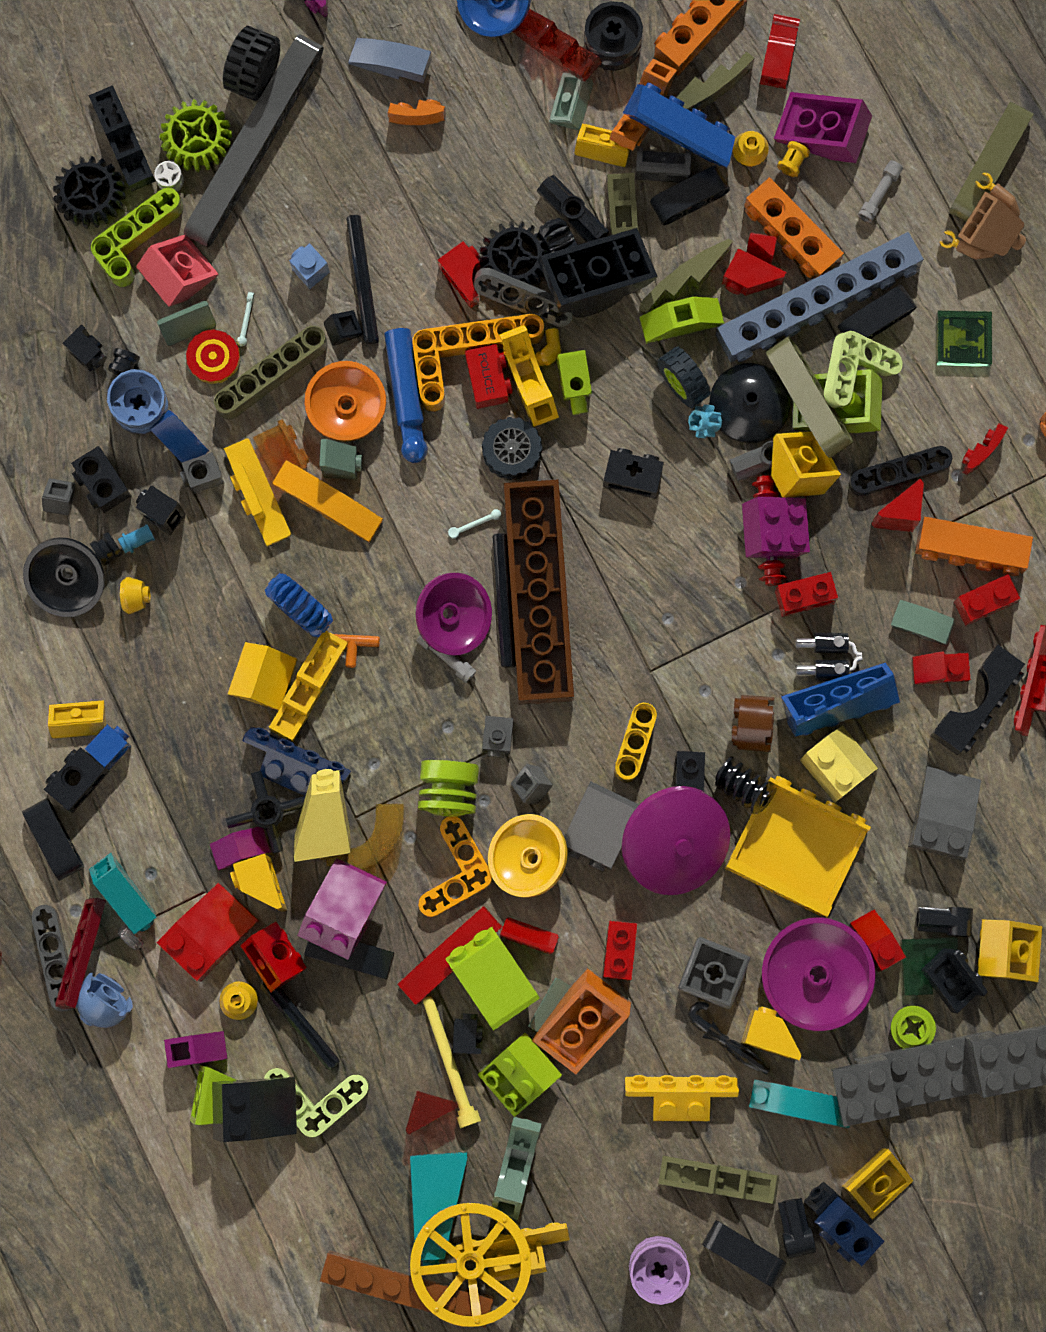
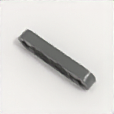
M482 268L475 275V290L487 298L526 314H536L543 321L555 326H566L572 320V312L562 313L561 316L556 315V312L559 311L551 293L490 268ZM486 279L491 280V283L489 282L487 285L482 284V281ZM501 283L499 291H496V287L498 288V284ZM512 287L517 289L519 294L515 297H508L505 295L504 290ZM532 298H539L544 304L540 307H533L528 301ZM548 304H551V308L549 307V311L547 312Z
M40 905L32 913V924L49 1000L55 1010L66 1012L72 1009L55 1007L60 988L53 989V984H61L62 978L55 980L50 975V969L53 965L61 964L65 969L68 961L60 918L54 907ZM43 910L46 913L52 914V918L48 919V924L51 929L55 927L56 932H46L41 935V930H46L45 923L38 920V917L43 915ZM53 936L58 940L59 946L55 952L49 953L44 948V942L48 937Z

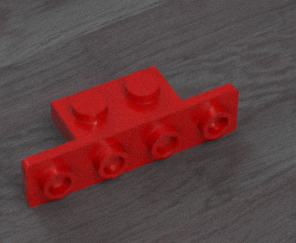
M1042 624L1040 625L1039 632H1036L1034 635L1033 647L1035 649L1033 657L1027 663L1028 678L1026 684H1023L1021 688L1020 699L1022 702L1020 710L1016 711L1014 716L1015 730L1023 736H1028L1034 711L1046 713V625Z

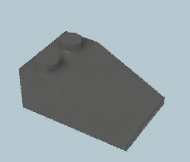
M927 766L908 847L961 861L966 859L974 830L981 780Z

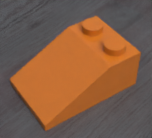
M587 968L570 987L532 1041L574 1074H577L630 1016L631 1002Z

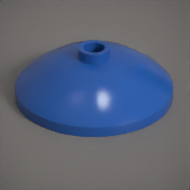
M457 0L459 13L466 25L474 32L489 37H499L514 31L525 19L531 0H503L502 2L500 0Z

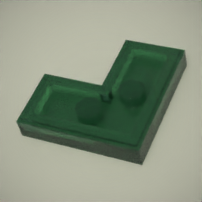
M958 937L901 939V949L906 958L902 959L904 996L933 995V987L921 972V969L943 948L958 950Z

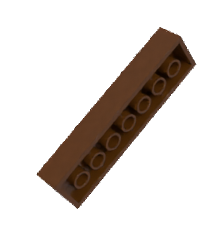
M559 479L504 483L519 705L574 701Z

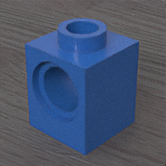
M107 724L88 744L85 750L106 769L110 770L128 751L131 745L126 741L129 736L119 726L113 729Z

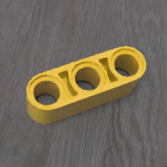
M639 703L632 711L614 770L616 777L622 782H632L639 774L657 716L656 709L649 703ZM647 710L651 714V721L648 723L639 722L636 718L637 712ZM632 736H638L643 740V746L637 750L632 749L628 745V739ZM624 762H630L634 765L635 772L630 776H625L620 772L619 766Z

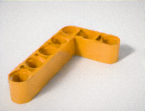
M526 314L417 331L413 336L412 343L423 407L428 411L435 412L440 410L445 404L439 358L465 355L466 350L497 344L498 350L503 349L498 332L504 328L512 330L523 325L525 327L536 325L539 328L537 333L529 334L531 344H537L544 336V322L542 318L536 314ZM477 332L484 333L486 336L480 342L474 341L471 337ZM449 336H455L459 339V342L456 345L450 346L445 343V340ZM422 340H429L433 343L429 349L418 347ZM426 366H433L436 368V371L433 375L428 376L422 373V369ZM429 392H437L440 395L439 399L434 402L428 401L425 397Z

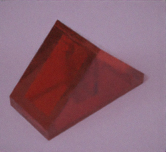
M418 1090L406 1126L407 1134H411L458 1108L457 1102Z

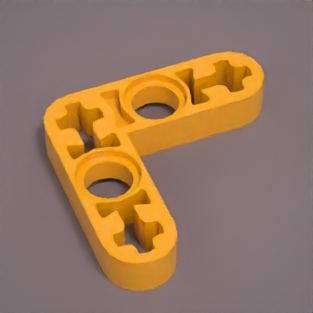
M446 817L440 825V831L462 872L420 897L419 909L427 917H435L486 889L492 882V876L487 863L465 824L458 817ZM451 821L454 825H460L457 829L459 836L462 838L466 835L468 838L457 843L455 847L451 845V842L456 841L453 834L445 833V830L448 829L447 823ZM464 845H469L474 849V856L468 861H463L458 856V850ZM474 871L486 872L485 883L481 885L477 881L471 884L474 890L468 892L467 885L461 878L467 876L469 881L475 877ZM452 883L461 884L464 889L462 896L457 899L451 898L447 893L449 885ZM442 889L444 897L450 904L444 906V902L441 901L436 904L437 910L435 912H432L430 909L425 910L423 907L427 904L425 899L428 897L432 900L439 898L440 895L437 891Z

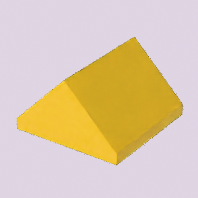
M245 642L228 695L279 711L298 659L269 646Z
M882 1148L842 1187L873 1220L913 1182V1179L889 1149Z

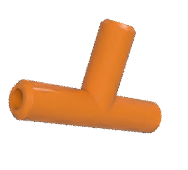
M334 634L348 642L345 661L347 668L356 667L357 646H380L379 636Z

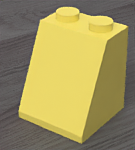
M844 726L829 734L800 759L801 763L834 803L878 769Z
M324 769L311 776L295 832V862L351 853L350 827L339 770Z

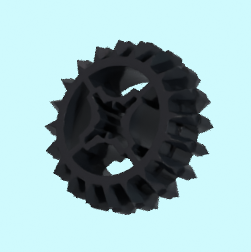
M80 156V164L76 165L74 161L70 160L71 168L68 170L62 167L61 171L64 176H56L55 180L59 185L53 186V191L57 194L53 197V200L56 204H59L57 206L59 213H64L63 217L66 221L72 219L74 226H78L82 222L83 227L88 229L90 222H93L95 228H99V221L101 220L105 224H109V215L117 218L118 214L115 208L123 209V204L120 200L126 199V194L122 191L125 189V184L123 181H120L122 176L120 172H115L113 164L106 166V161L102 158L96 163V159L93 156L86 162L84 157ZM97 175L103 178L88 179L85 176ZM76 181H78L77 189L73 191L72 195L69 197V193L73 184ZM84 185H86L89 190H92V195L95 198V200H92L90 195L87 196ZM110 188L109 195H108L107 199H106L105 202L101 205V203H100L101 197H102L105 193H107L106 190ZM89 205L94 209L81 210L76 207L79 206L81 208L82 206Z
M510 221L509 228L506 229L503 224H499V233L491 229V238L484 237L483 243L485 246L479 249L480 254L483 256L479 258L481 265H485L483 268H490L529 285L533 282L539 286L541 283L539 276L544 277L538 259L542 255L549 254V250L544 249V246H547V244L543 240L540 241V233L534 234L535 227L533 225L529 226L526 230L523 221L520 222L519 227H514V222ZM508 240H514L508 247L500 246ZM523 241L534 248L537 256H533L531 252L523 249ZM518 248L519 257H517L516 261L514 262V266L512 267L511 258H513L514 254H516V250ZM493 258L499 259V262L508 266L507 274L497 268ZM533 266L528 272L516 275L521 268ZM501 283L498 284V288L496 287V289H500ZM511 287L506 288V293H510Z

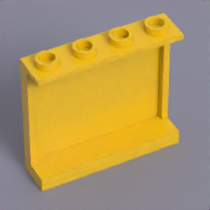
M776 776V779L770 777L768 779L770 782L768 791L770 792L777 788L776 793L762 812L756 815L751 814L725 869L822 918H827L837 893L871 827L865 824L867 821L865 818L852 813L851 816L840 812L842 808L833 802L826 801L824 804L815 799L816 794L803 788L801 791L790 787L792 783L782 777Z

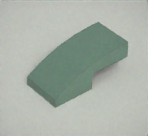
M900 600L891 626L898 630L919 635L921 639L947 646L956 620L931 609Z

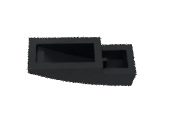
M308 941L304 956L387 980L394 952L359 942L347 960Z

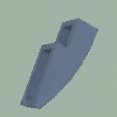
M357 38L348 63L398 80L401 76L424 83L432 56L431 51L385 40Z

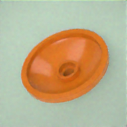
M353 361L334 362L320 369L310 380L305 392V410L313 427L323 436L342 442L355 441L369 435L380 424L386 410V393L379 377L367 366ZM345 402H350L352 407L345 410L342 408V405Z

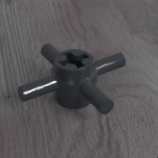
M262 771L251 773L257 799L252 804L249 812L225 818L227 827L230 829L254 822L258 827L266 829L272 853L282 852L284 850L277 825L282 821L284 813L301 809L306 796L280 802L275 797L268 796ZM268 804L269 808L275 809V814L272 815L271 819L260 817L259 812H262L263 805Z

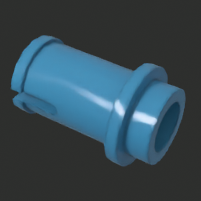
M147 524L127 535L122 533V537L118 538L124 553L129 551L133 553V549L155 540Z

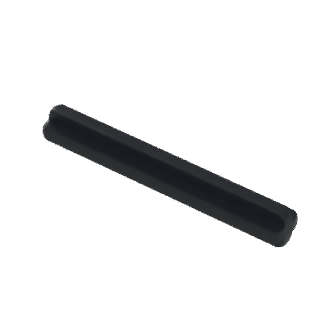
M263 982L260 988L326 1069L331 1070L340 1062L339 1058L284 991L279 987L270 992Z

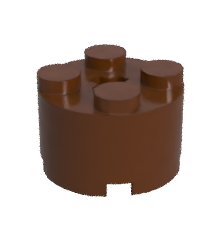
M741 695V698H735L734 715L738 719V726L733 725L732 742L733 746H737V750L771 752V745L766 743H772L774 712L773 706L769 705H775V697Z

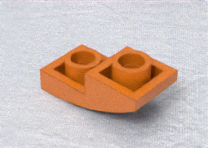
M427 99L426 101L419 100L416 109H413L409 104L401 102L398 104L390 103L388 109L389 122L402 125L434 124L444 121L446 117L445 106L432 99Z

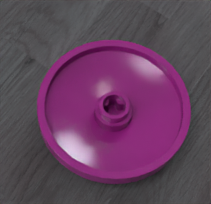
M675 786L660 790L646 798L634 810L626 824L622 838V854L625 865L631 875L643 887L652 892L662 895H678L690 892L705 884L721 867L730 844L729 822L722 807L711 796L699 789Z
M807 918L787 926L773 939L764 956L762 982L770 1004L782 1018L806 1030L826 1031L839 1028L851 1022L866 1007L875 985V965L868 946L852 928L828 918Z

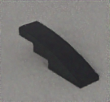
M113 85L88 95L131 192L156 182Z

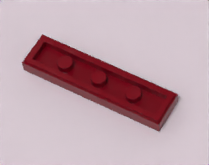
M97 897L86 899L84 902L55 1007L61 1009L76 1008L106 900Z

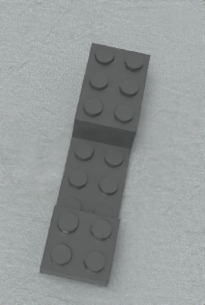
M1046 1025L998 1035L992 1031L980 1032L855 1058L853 1065L831 1069L842 1125L846 1127L899 1116V1109L974 1093L986 1098L1046 1085Z

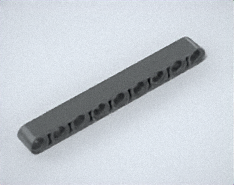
M301 34L296 36L184 228L183 233L185 236L207 248L212 245L320 61L324 50L322 45Z

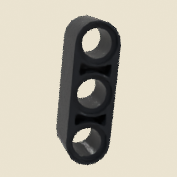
M715 165L660 192L650 200V203L662 225L665 226L718 200L730 191V187L718 166Z
M899 285L846 318L837 328L841 333L854 331L872 339L907 317L917 306L903 285Z
M48 798L22 811L43 855L59 881L84 868V864Z
M715 1220L701 1244L772 1288L787 1264L779 1257L718 1220Z

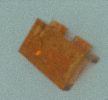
M283 419L277 421V426L253 437V441L273 479H275L286 460L306 472L307 463H309L305 450L303 448L298 449L294 441L297 439L294 429L290 424L286 426Z

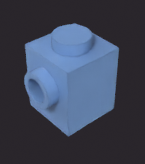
M310 243L305 248L301 246L295 250L289 260L294 273L309 289L330 273L327 262Z

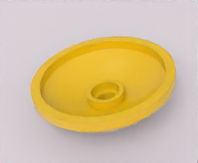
M534 814L520 815L504 823L495 833L488 851V866L495 883L508 894L521 898L536 897L550 890L562 876L567 862V845L560 829L552 821ZM537 855L538 860L533 864L532 858Z

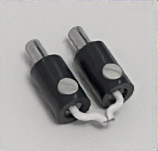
M814 633V638H797L795 641L796 648H814V653H848L850 645L853 653L859 656L854 659L851 668H849V660H815L814 665H797V675H814L815 680H833L849 675L850 672L855 670L857 662L862 660V653H859L855 644L849 641L848 633Z

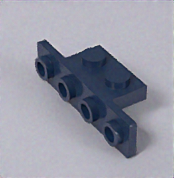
M251 727L242 739L243 742L266 752L260 769L263 778L306 796L311 776L320 770H339L342 785L351 773V770L345 768L340 762L329 761L320 757L315 751L297 747L292 741L270 735L263 728Z

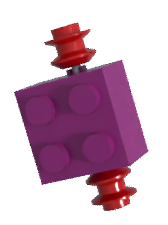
M772 476L757 477L756 482L752 483V486L758 488V493L753 495L754 499L742 504L746 558H766V561L758 566L759 569L764 570V576L759 578V581L765 582L766 586H777L782 584L781 580L787 578L781 574L780 570L786 564L779 561L778 558L794 559L810 552L806 498L779 497L780 493L774 491L776 484Z

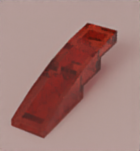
M530 8L523 22L512 31L547 59L584 82L602 63L599 56L581 47L577 39L559 30L555 22Z

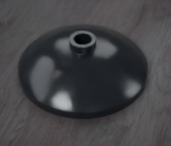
M743 363L727 369L718 377L711 390L709 405L714 406V412L721 413L722 424L719 430L723 434L738 442L758 443L773 437L781 430L788 418L791 400L789 392L774 370L761 364ZM752 394L756 397V401L749 402L746 397Z
M58 537L43 541L30 552L23 568V581L29 596L41 609L60 617H75L88 612L99 601L105 587V574L99 558L88 546L74 539ZM65 568H70L73 571V575L68 574Z

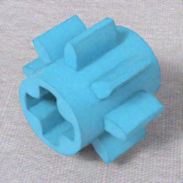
M713 405L695 406V410L688 419L689 430L696 431L697 438L715 437V432L721 428V413L714 412Z

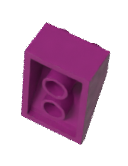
M790 92L774 140L788 145L790 141H795L807 147L812 154L834 161L856 163L872 119V114L863 99Z

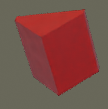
M919 479L880 510L871 525L874 528L913 532L921 521L924 482Z

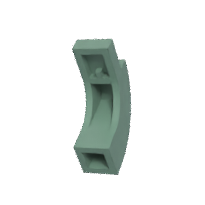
M514 1117L492 1207L502 1211L511 1219L518 1221L541 1123Z

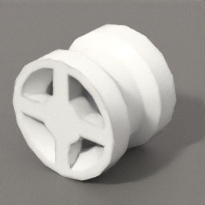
M164 161L156 167L154 175L161 190L172 188L175 191H179L182 188L184 178L176 163Z

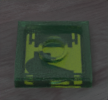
M938 310L937 365L991 366L992 312Z

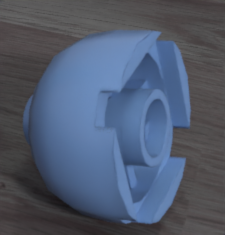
M89 973L83 980L76 1005L80 1019L89 1026L109 1028L119 1024L133 1008L131 998L129 997L126 1000L120 994L124 989L110 977L101 973L93 977V973Z

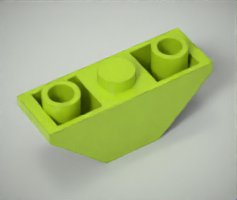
M690 297L669 302L639 317L646 344L725 324L718 298Z

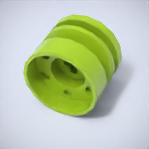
M447 760L421 761L420 780L432 784V788L419 790V796L428 797L431 800L418 801V809L430 812L433 815L449 817L475 814L476 806L464 803V801L477 800V794L465 791V786L478 785L479 765Z

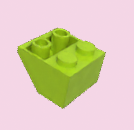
M526 1033L522 1034L477 1074L514 1117L562 1076Z

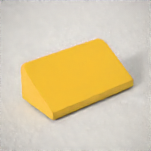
M582 123L576 140L574 154L625 167L630 149L623 148L610 140L611 130Z
M104 700L49 705L48 729L51 737L54 739L98 735L106 726Z

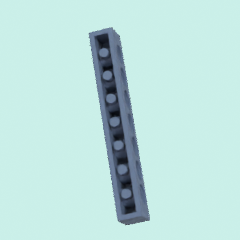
M907 232L717 327L716 337L730 363L735 360L742 362L753 355V351L759 348L766 350L777 343V339L783 336L792 337L801 331V327L807 324L814 326L825 319L824 316L832 311L834 314L840 313L848 308V303L856 299L858 302L864 301L872 295V291L881 288V290L888 289L896 283V279L902 276L909 278L920 271L919 268L924 259L910 233ZM888 259L895 260L898 263V267L890 268L886 265L885 261ZM869 271L874 275L875 279L866 280L861 273ZM838 284H848L851 288V291H840L838 288ZM814 296H824L827 299V303L818 304L814 300ZM792 307H799L804 314L802 316H794L790 309ZM768 319H775L779 322L780 326L778 328H770L766 321ZM752 331L756 338L751 341L746 340L742 333Z

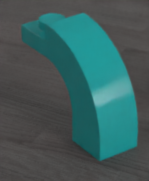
M754 1079L749 1104L750 1108L844 1127L841 1122L836 1096Z

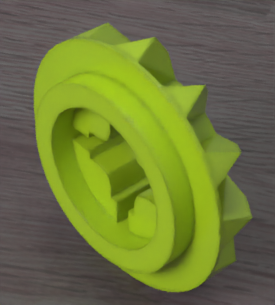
M907 1006L900 1009L893 1016L890 1030L893 1040L904 1049L931 1043L935 1037L936 1025L932 1015L924 1008ZM906 1018L909 1021L911 1020L912 1023L923 1021V1024L917 1029L920 1039L913 1033L902 1034L908 1028Z

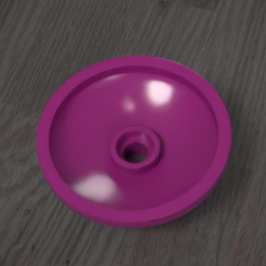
M454 572L439 575L432 579L420 593L416 605V624L423 640L435 651L446 655L468 653L481 644L489 631L492 620L490 598L485 588L469 575ZM445 609H447L448 616L446 618L443 616V611Z

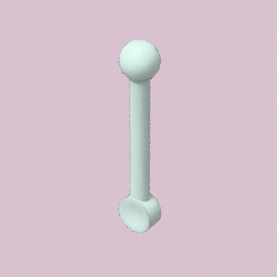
M248 292L241 334L236 340L237 345L241 347L247 344L245 336L254 301V293Z
M495 509L490 515L460 528L452 527L449 529L448 534L450 538L456 539L459 533L489 520L500 519L501 511Z

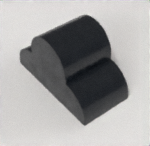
M637 228L542 255L538 259L558 311L561 313L572 312L576 318H583L602 312L618 303L624 296L648 286L658 277Z

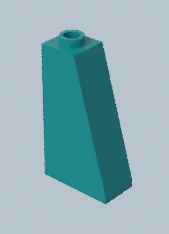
M468 1152L410 1156L415 1240L423 1226L434 1215L448 1207L457 1205L468 1160ZM454 1217L446 1220L435 1229L448 1242ZM428 1237L422 1250V1265H438L439 1259H445L446 1251Z

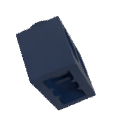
M838 1196L815 1221L822 1229L819 1234L831 1246L836 1242L840 1246L837 1252L850 1263L854 1259L861 1267L885 1242Z

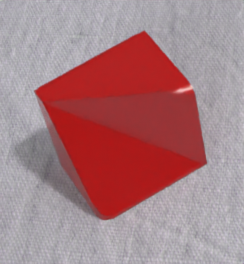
M750 233L746 252L771 264L777 238Z

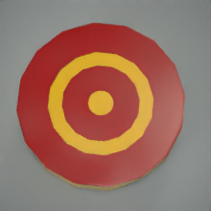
M215 329L206 330L196 335L189 343L186 351L187 365L192 374L200 381L209 384L223 383L238 370L241 360L240 350L235 340L226 332Z

